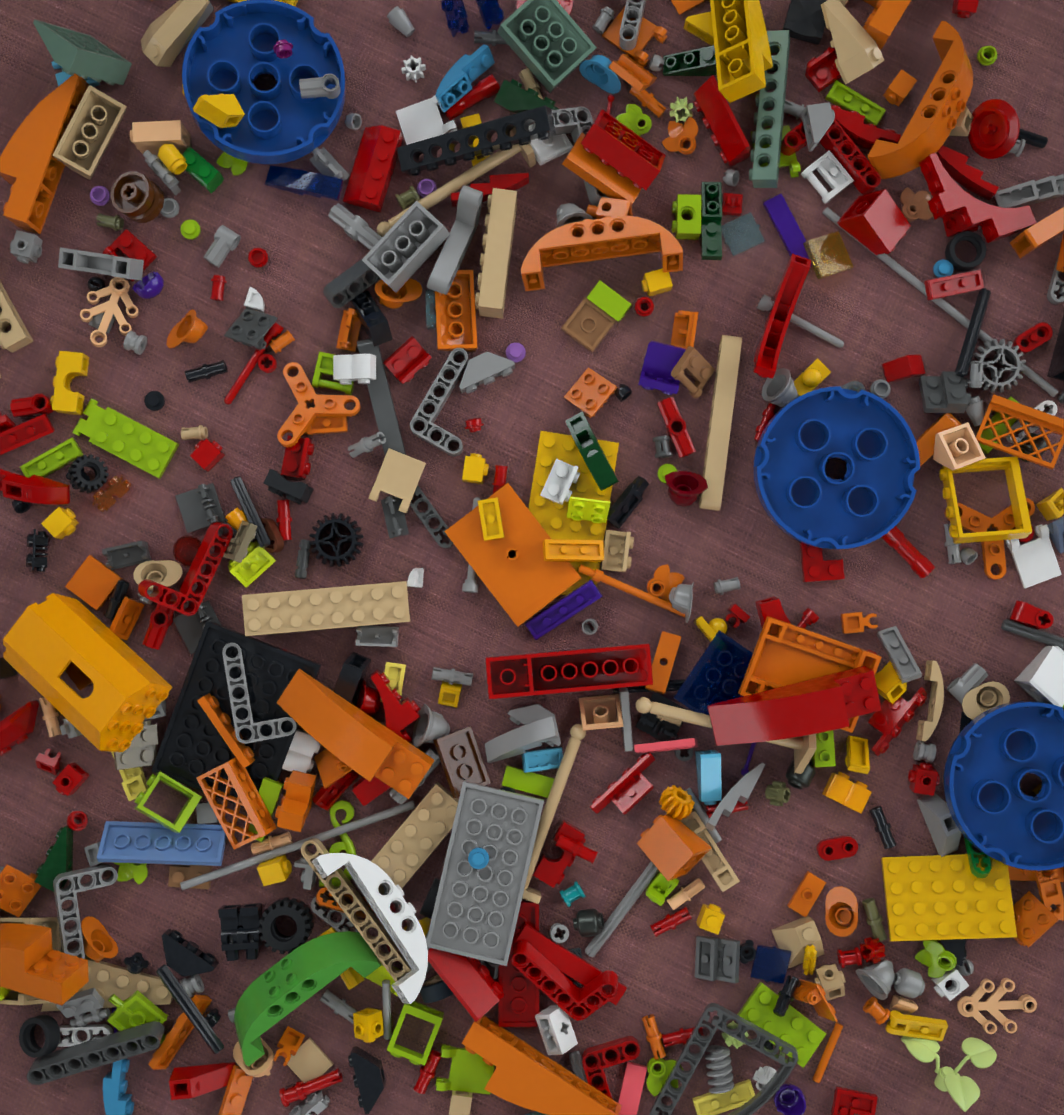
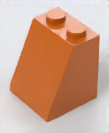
M661 814L653 821L654 825L643 831L640 835L641 839L637 842V845L667 881L687 875L711 849L709 844L677 818L673 819L669 814L664 816Z

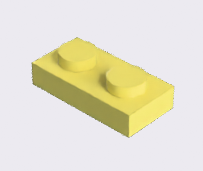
M386 662L384 673L390 680L388 684L392 690L396 688L400 695H402L406 664Z

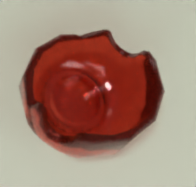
M190 535L178 538L173 546V555L178 563L182 566L190 567L201 545V541L197 537Z

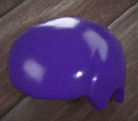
M153 271L143 277L142 280H139L132 289L141 298L151 299L160 294L164 287V280L158 272L155 273Z
M783 1084L774 1094L773 1099L778 1112L784 1115L804 1114L806 1100L800 1088L793 1084Z

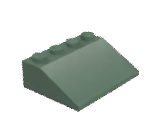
M527 0L498 29V34L549 93L560 85L597 48L557 0Z
M34 19V26L54 62L62 67L61 70L72 76L76 73L84 79L90 77L97 82L103 80L113 86L115 83L124 84L132 65L131 62L91 35Z

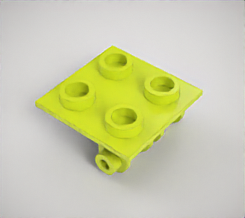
M570 496L567 518L576 521L588 520L594 523H606L611 502Z

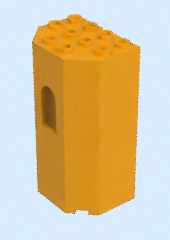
M52 593L46 596V601L40 604L35 602L29 605L3 638V645L6 647V651L3 652V658L99 751L124 752L127 750L133 738L143 730L144 719L150 718L155 714L156 708L168 697L169 691L172 689V686L75 598ZM71 661L93 682V692L87 698H81L60 678Z

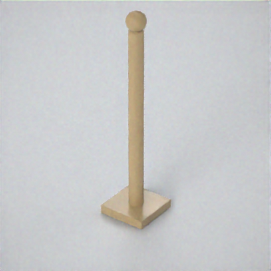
M516 127L511 129L510 137L516 134ZM516 144L510 150H499L418 202L428 210L449 197L451 193L460 190L463 185H468L519 152L531 168L536 165L534 150L530 144L523 146ZM410 207L389 219L388 222L383 221L379 223L377 233L383 237Z
M641 697L636 701V709L640 713L650 712L651 714L712 728L709 715L654 701L651 702L646 697ZM816 734L766 741L794 749V773L798 774L803 773L817 749Z
M581 724L573 725L570 730L571 737L569 738L540 817L522 897L536 904L540 902L541 892L528 886L578 752L580 740L586 736V730H582Z

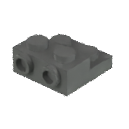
M942 371L941 376H920L919 386L924 413H964L967 406L971 403V394L966 393L968 378L960 377L954 371Z

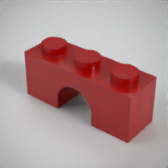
M565 820L562 821L553 837L556 842L560 834L576 842L579 840L582 842V845L586 841L584 838L585 833ZM564 849L562 855L556 859H550L542 855L534 869L533 876L554 888L556 883L558 885L561 884L565 877L563 873L567 866L570 867L576 857L571 856L572 853Z

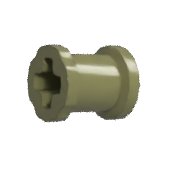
M410 186V189L406 192L395 195L402 210L420 200L413 186Z

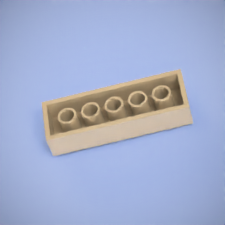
M493 188L492 195H488L487 207L490 214H486L485 232L487 234H483L482 242L483 252L485 253H481L480 257L482 273L478 274L477 282L480 293L476 292L475 304L476 309L479 310V316L503 319L517 210V191Z
M437 781L371 862L379 866L390 877L395 886L398 884L403 888L452 829L459 799L453 798L452 793ZM382 885L378 887L379 893L383 895L385 892Z

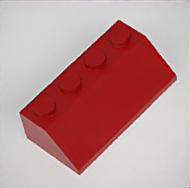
M713 75L694 93L695 101H693L697 112L702 111L704 115L702 121L706 129H711L713 135L710 137L715 147L720 146L722 152L719 154L724 164L728 162L729 166L732 167L751 156L750 145L726 98L720 93L718 83Z
M383 125L365 127L343 202L381 213L398 158L397 147H401L403 141L400 130Z
M433 948L428 950V962L475 1022L505 995L502 986L493 980L488 968L481 965L477 959Z

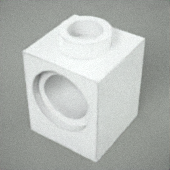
M956 968L946 971L944 976L931 979L936 985L933 988L941 998L945 996L950 1001L969 987ZM948 980H952V985L945 988V983Z

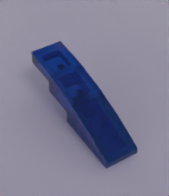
M271 165L265 181V185L299 195L307 194L318 198L322 196L337 201L339 200L344 183L342 179L323 174Z

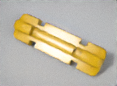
M807 945L804 950L802 969L805 975H813L815 971L817 951L814 945Z

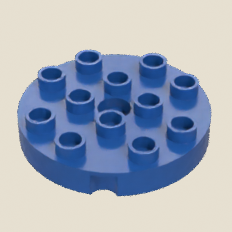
M246 0L231 4L217 11L212 25L209 27H199L194 33L183 60L182 83L184 94L197 126L216 147L243 161L256 164H280L306 156L330 136L341 117L346 91L345 72L340 52L329 33H321L315 27L314 17L295 6L280 1ZM287 40L288 43H292L293 53L290 57H277L273 49L277 41ZM261 74H270L278 82L273 89L261 91L255 87L253 81ZM325 74H334L338 78L341 91L337 98H301L299 79L319 78ZM328 84L326 88L333 89L336 85ZM204 94H234L245 115L236 127L219 128L195 113L192 108L198 98Z
M841 386L826 387L795 398L771 418L764 428L756 447L753 465L754 483L758 498L767 515L787 535L814 547L849 549L866 545L879 539L893 529L904 517L917 492L913 487L915 472L920 470V457L915 437L909 425L901 414L888 402L865 390L853 391L842 389ZM829 457L845 460L847 471L844 479H832L826 476L825 466Z
M1024 701L1011 702L981 713L966 725L957 736L945 764V798L950 814L961 833L981 852L1015 868L1041 871L1064 867V710L1062 707L1052 704ZM1028 772L1037 775L1042 781V788L1035 797L1027 796L1020 790V780Z

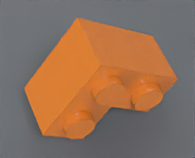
M293 770L290 777H286L283 786L286 794H283L281 806L278 805L275 813V818H278L277 827L297 832L302 831L312 807L316 775Z

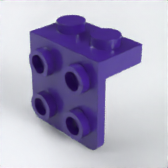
M650 341L638 385L647 390L658 389L668 395L677 394L680 381L675 380L671 376V371L686 349Z

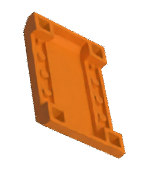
M767 616L738 693L747 696L862 666H867L874 670L875 675L882 657L867 650ZM859 716L849 718L850 726L840 729L853 733Z

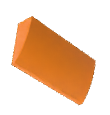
M581 133L562 165L609 198L629 200L633 204L641 189L635 187L632 184V180L628 177L620 176L611 165L603 164L599 156L594 153H588L581 144L585 136L584 133Z
M458 270L447 295L434 291L437 350L453 351V349L462 348L466 352H476L477 330L473 270Z

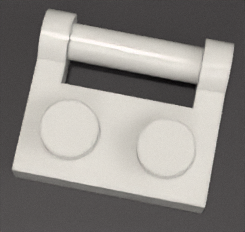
M830 150L801 173L803 178H807L821 195L824 204L831 201L854 181ZM817 170L833 190L828 192L813 174V171Z

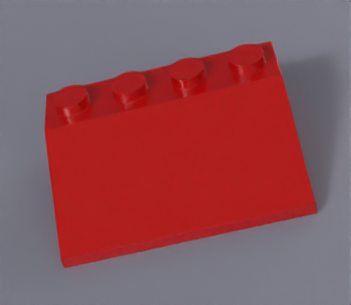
M601 109L581 141L583 148L588 153L596 154L600 157L599 159L603 164L611 165L620 176L628 177L632 180V184L635 187L643 188L644 190L648 189L659 174L666 156L603 109Z

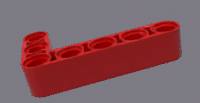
M834 120L820 140L821 145L827 152L830 150L852 177L854 180L853 185L861 194L872 193L881 182L879 173L839 123ZM803 122L789 131L781 141V153L783 155L791 156L807 145L806 135L803 133L805 131Z
M214 522L209 526L179 592L146 579L140 582L138 586L139 594L184 615H194L200 607L232 538L233 530L231 526L221 522ZM222 527L223 533L219 536L218 530ZM214 545L215 550L210 555L209 550ZM206 564V570L201 573L202 565ZM197 582L196 590L192 591L193 584ZM153 585V592L148 594V588ZM171 593L170 601L166 602V596ZM189 601V606L183 609L184 603Z
M519 940L514 944L511 963L574 1020L581 1021L586 1019L617 995L619 978L614 971L607 970L602 972L580 989L529 942Z
M625 1036L585 1049L582 1054V1063L588 1083L613 1099L604 1068L637 1058L640 1054L638 1040L633 1036ZM627 1044H634L636 1046L635 1050L632 1052L626 1051L625 1047ZM608 1050L616 1051V1055L612 1058L605 1055ZM588 1056H595L597 1060L595 1063L590 1064L586 1062V1058ZM595 1076H600L603 1080L601 1083L595 1084L592 1082V1079Z

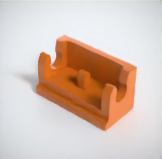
M678 310V313H675L670 345L687 349L689 346L694 347L699 312Z

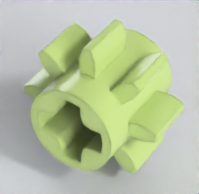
M677 97L675 103H670V108L673 109L670 111V117L675 116L676 123L678 121L686 122L688 116H693L691 111L693 103L688 104L687 97L684 99Z
M732 1021L727 1027L735 1029L738 1027V1024ZM747 1031L745 1032L746 1037L749 1036ZM725 1032L721 1033L728 1047L733 1045L738 1049V1047L744 1044Z

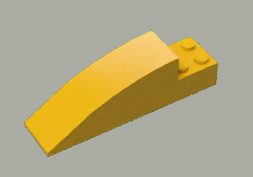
M710 0L718 89L729 103L765 88L764 71L773 67L768 35L759 0Z

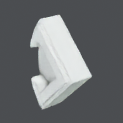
M250 287L244 306L264 313L265 304L262 296L257 290Z
M414 568L410 572L407 581L408 587H423V568Z

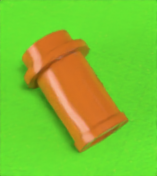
M286 330L275 340L271 339L269 346L275 354L277 352L281 353V350L295 341V339Z

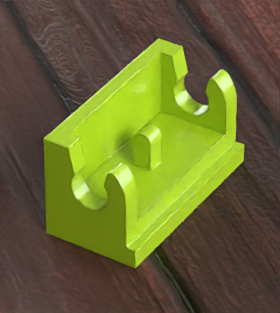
M600 280L587 297L588 300L618 322L622 320L632 307L630 302Z

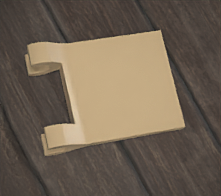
M388 448L368 499L377 502L380 492L383 491L403 499L398 511L407 513L426 463Z

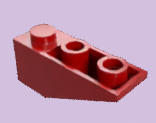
M236 1062L174 1068L169 1079L171 1100L194 1098L226 1087Z

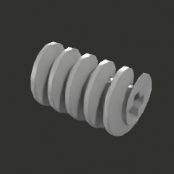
M720 1045L708 1046L706 1052H710V1054L706 1055L705 1059L711 1060V1062L706 1064V1068L712 1069V1071L707 1072V1076L713 1077V1079L708 1080V1084L714 1085V1087L709 1089V1092L721 1094L731 1091L734 1088V1082L732 1081L733 1074L731 1073L732 1066L730 1065V1049Z

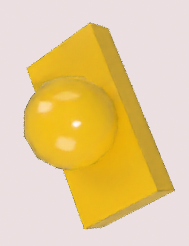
M818 358L794 381L798 397L813 391L831 373Z
M702 616L694 620L696 626L717 651H723L727 648L720 639V637L726 634L728 629L727 623L723 619L714 618L709 624Z
M848 735L846 739L847 755L845 757V764L848 770L868 774L870 771L868 739Z

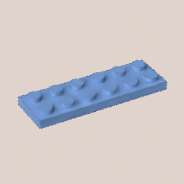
M106 821L97 860L98 862L222 866L227 836L221 825L185 824L180 833H175L160 823Z

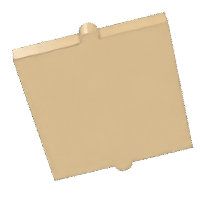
M309 1037L299 1047L295 1056L291 1054L287 1065L304 1083L322 1076L334 1063Z

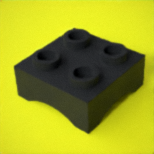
M791 0L782 30H789L791 38L819 45L825 28L821 4L827 0Z
M269 469L263 483L269 486L267 490L281 497L283 494H286L287 499L300 505L302 501L308 503L313 492V488L307 484L287 481L283 475L272 469Z

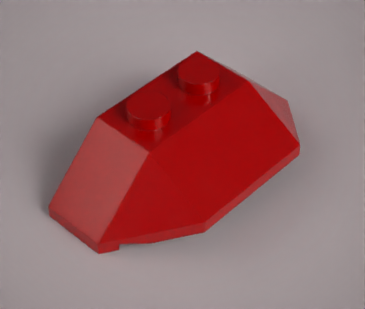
M37 700L29 701L0 721V756H4L12 751L11 747L16 743L20 745L29 739L28 735L34 731L39 703Z

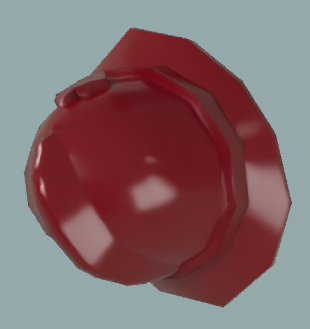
M676 471L665 475L668 495L672 502L678 506H690L696 501L698 494L708 489L706 479L700 474L689 471Z

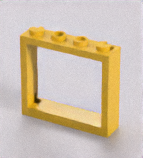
M1018 457L983 459L954 471L944 465L939 471V477L944 485L942 494L947 502L946 516L950 519L949 534L950 537H953L954 544L1023 539L1032 533ZM1005 470L1016 529L963 533L952 473Z

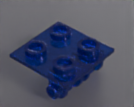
M442 0V10L446 14L447 26L451 30L452 36L455 37L458 31H461L462 34L469 31V24L463 0Z

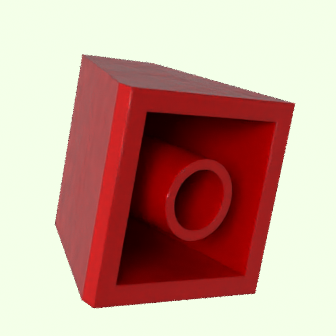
M886 189L859 196L837 222L840 227L875 255L891 253L898 241L906 236V231L911 227Z

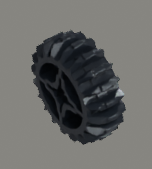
M335 513L331 514V520H329L328 516H323L325 523L317 520L320 527L313 526L312 529L317 532L316 534L311 533L309 535L315 538V541L309 542V545H316L311 550L312 553L319 552L316 555V559L319 560L324 557L322 560L323 564L330 560L329 565L331 567H334L335 561H337L338 567H342V560H344L346 565H349L348 558L356 560L353 553H361L356 547H363L364 545L358 542V539H363L364 536L357 535L362 529L360 527L354 529L357 522L354 520L349 524L351 517L347 516L343 520L344 515L342 513L338 515V519H336ZM338 524L348 527L352 535H341ZM332 525L330 535L321 539L323 532ZM336 534L338 535L337 537L342 538L341 541H338L337 546H335L336 543L330 542L335 539ZM352 541L349 550L342 555L343 545ZM322 545H331L335 556L328 555L323 550Z

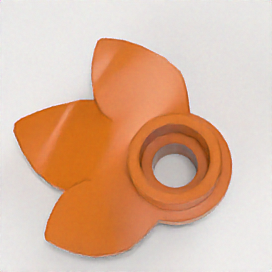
M689 117L684 125L679 122L676 123V121H669V137L662 141L665 149L670 152L679 151L683 155L693 153L697 146L695 137L698 134V126L696 121L692 117ZM685 142H690L689 148H684Z
M668 564L661 565L655 570L654 577L648 581L646 586L647 592L670 602L669 594L671 589L677 587L678 584H682L685 577L680 573L670 572ZM655 584H659L658 590H653Z

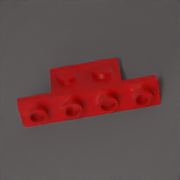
M920 687L909 702L899 697L891 704L885 699L881 704V710L875 712L869 719L868 724L883 734L871 749L876 756L887 751L889 742L893 737L899 736L902 731L901 727L905 722H909L913 718L916 708L918 706L921 707L925 703L927 693L924 688Z
M650 752L641 755L632 768H627L617 782H612L603 795H599L593 800L590 808L598 814L612 801L624 815L627 814L654 788L642 774L656 760Z

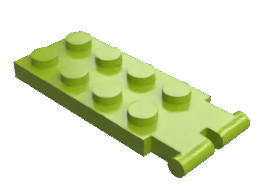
M91 398L83 414L89 417L87 420L80 418L72 433L79 437L81 433L90 437L89 442L161 479L179 444L109 407L105 410L97 406L98 401Z

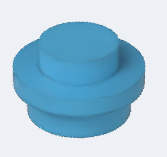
M939 260L933 266V273L937 278L950 276L953 273V265L948 260Z
M474 848L469 853L468 862L473 868L482 869L489 862V854L483 848Z

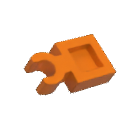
M862 612L841 614L842 634L864 632V626L870 629L877 628L878 625H871L869 619L877 617V614H867L864 618Z
M287 1026L277 1044V1047L280 1049L276 1051L273 1060L276 1061L279 1056H283L285 1058L283 1066H286L291 1058V1054L295 1056L305 1035Z

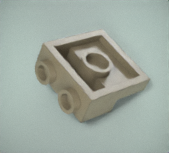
M143 721L144 728L133 738L130 747L124 752H114L115 770L154 765L157 757L156 745L158 744L157 724H151V721Z

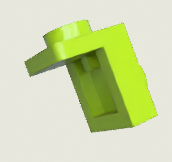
M659 872L649 883L645 894L652 902L662 906L666 897L678 885L679 880L667 881Z

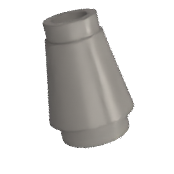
M396 6L387 15L389 23L406 37H409L415 31L403 8L400 9Z
M977 395L971 397V403L965 410L974 426L981 425L985 415L983 400Z

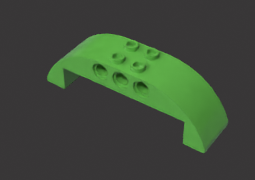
M335 932L312 939L293 950L249 985L240 997L234 1014L235 1029L243 1060L247 1066H250L265 1054L260 1035L348 968L352 967L365 978L381 966L379 959L359 932Z

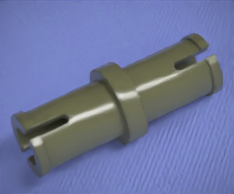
M868 898L863 900L862 904L867 915L866 922L871 927L874 939L879 938V942L886 940L887 935L882 924L883 918L882 915H879L875 899Z

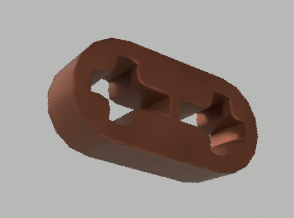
M260 518L271 541V544L265 550L269 553L281 552L284 548V540L275 521L271 518Z

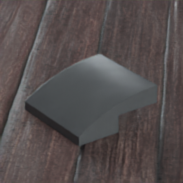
M696 936L695 978L738 983L740 941Z

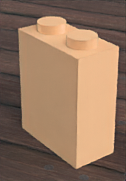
M181 120L132 122L130 139L142 154L149 150L152 154L158 156L159 148L164 144H174L181 154L188 147H191L190 134Z

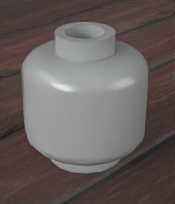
M901 968L895 973L893 984L898 994L913 999L924 992L925 982L920 973L907 968Z

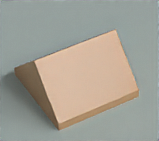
M969 422L939 432L935 436L933 460L953 471L986 458Z
M619 694L579 698L583 731L623 727Z

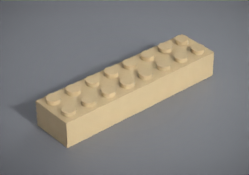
M407 581L242 595L245 636L410 622Z

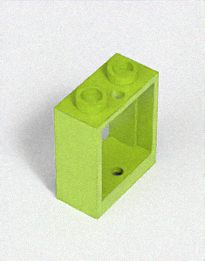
M158 772L156 775L152 774L146 782V785H148L144 793L141 791L134 802L137 805L134 809L171 831L180 833L202 796L162 772ZM159 781L189 798L174 823L143 806Z
M416 1001L411 1004L404 1003L387 1051L394 1057L409 1059L412 1064L425 1065L441 1025L444 1012ZM406 1013L435 1024L423 1054L395 1044Z

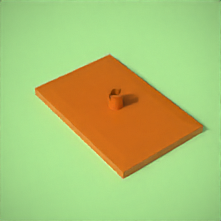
M507 483L487 498L498 497L504 538L484 541L479 506L444 532L512 621L519 627L579 581L581 577L569 561H544L543 541L551 538L513 488ZM511 551L516 552V556L514 558L509 557V553Z

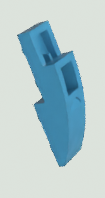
M483 44L471 56L464 54L444 76L435 95L442 112L445 113L473 89L471 83L495 63L489 46Z
M127 1058L113 1062L112 1072H109L103 1078V1102L106 1115H132L134 1102H131L132 1094H124L128 1087V1081L125 1080V1076L130 1065V1060Z

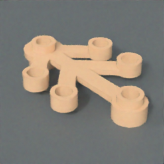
M114 277L109 282L108 287L98 291H90L87 294V301L92 305L98 304L100 298L111 295L109 301L80 311V318L83 322H90L94 316L105 312L98 330H94L90 335L91 343L95 347H103L107 344L106 332L113 314L119 324V330L122 335L126 336L129 331H132L131 325L127 323L118 306V301L121 297L127 307L126 314L128 317L136 318L139 314L137 306L132 303L128 295L130 285L125 278ZM122 285L123 288L118 290L116 289V286ZM92 295L97 297L96 300H90L89 298ZM130 309L136 310L134 314H130L128 311ZM89 313L90 316L88 318H84L83 314ZM125 326L129 327V330L126 332L122 330ZM98 337L103 339V341L100 343L96 342L95 340Z
M1009 978L1002 979L1000 986L986 1001L979 1000L986 992L990 993L995 989L994 983L989 979H983L980 986L971 996H963L958 1000L957 1009L959 1013L965 1017L975 1018L988 1034H994L997 1031V1026L993 1021L987 1020L979 1011L987 1010L1003 1025L1004 1030L1012 1034L1017 1031V1024L1013 1020L1006 1018L999 1010L1022 1009L1026 1013H1032L1037 1008L1036 1000L1028 994L1020 996L1018 1000L999 1001L1006 992H1012L1015 989V983ZM990 982V987L985 989V984ZM1006 982H1010L1009 988H1005ZM1028 1002H1032L1030 1008L1026 1007ZM967 1004H971V1008L969 1010L965 1009ZM1012 1023L1013 1027L1007 1029L1008 1024ZM989 1024H992L991 1030H987Z

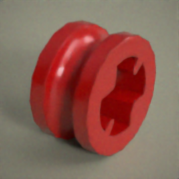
M263 354L258 359V366L263 372L272 373L277 368V361L272 355ZM265 359H269L272 362L269 368L263 365V361L266 362Z

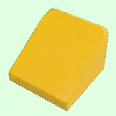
M442 681L438 704L457 708L462 684L453 683L452 685L449 682Z

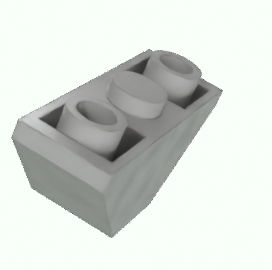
M485 352L470 359L459 385L461 393L466 392L469 394L477 390V386L483 383L484 385L493 383L498 376L506 377L512 374L513 369H515L514 361L490 352Z
M538 703L513 708L507 713L510 715L509 719L517 725H520V723L527 725L551 716L555 718L554 713ZM559 732V738L545 741V743L552 747L555 744L557 746H560L561 741Z
M934 793V796L926 795L917 799L938 854L944 857L958 850L961 831L955 824L947 803L936 793Z

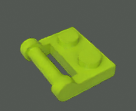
M319 351L312 387H324L352 395L354 381H352L351 385H341L338 382L321 379L322 374L333 376L334 354Z

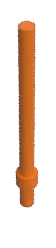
M582 564L578 568V572L592 577L591 580L598 583L600 581L685 618V614L672 608V603L607 576L601 570H593Z

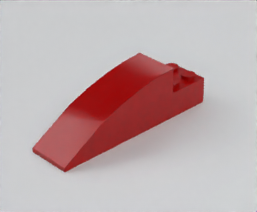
M650 644L485 658L489 699L653 685Z
M867 666L707 705L716 746L766 742L849 727V718L881 710L874 670Z

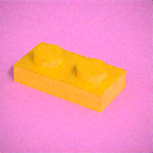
M498 497L479 500L478 506L484 541L504 538Z

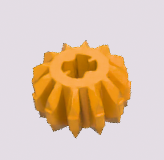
M675 785L667 787L662 792L659 804L662 806L661 809L667 812L666 815L669 814L673 819L677 818L678 820L686 819L691 814L695 804L692 796L688 795L687 791L682 790L681 787L677 788Z

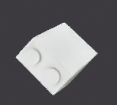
M1045 646L1014 681L1037 702L1063 707L1064 651L1058 646Z

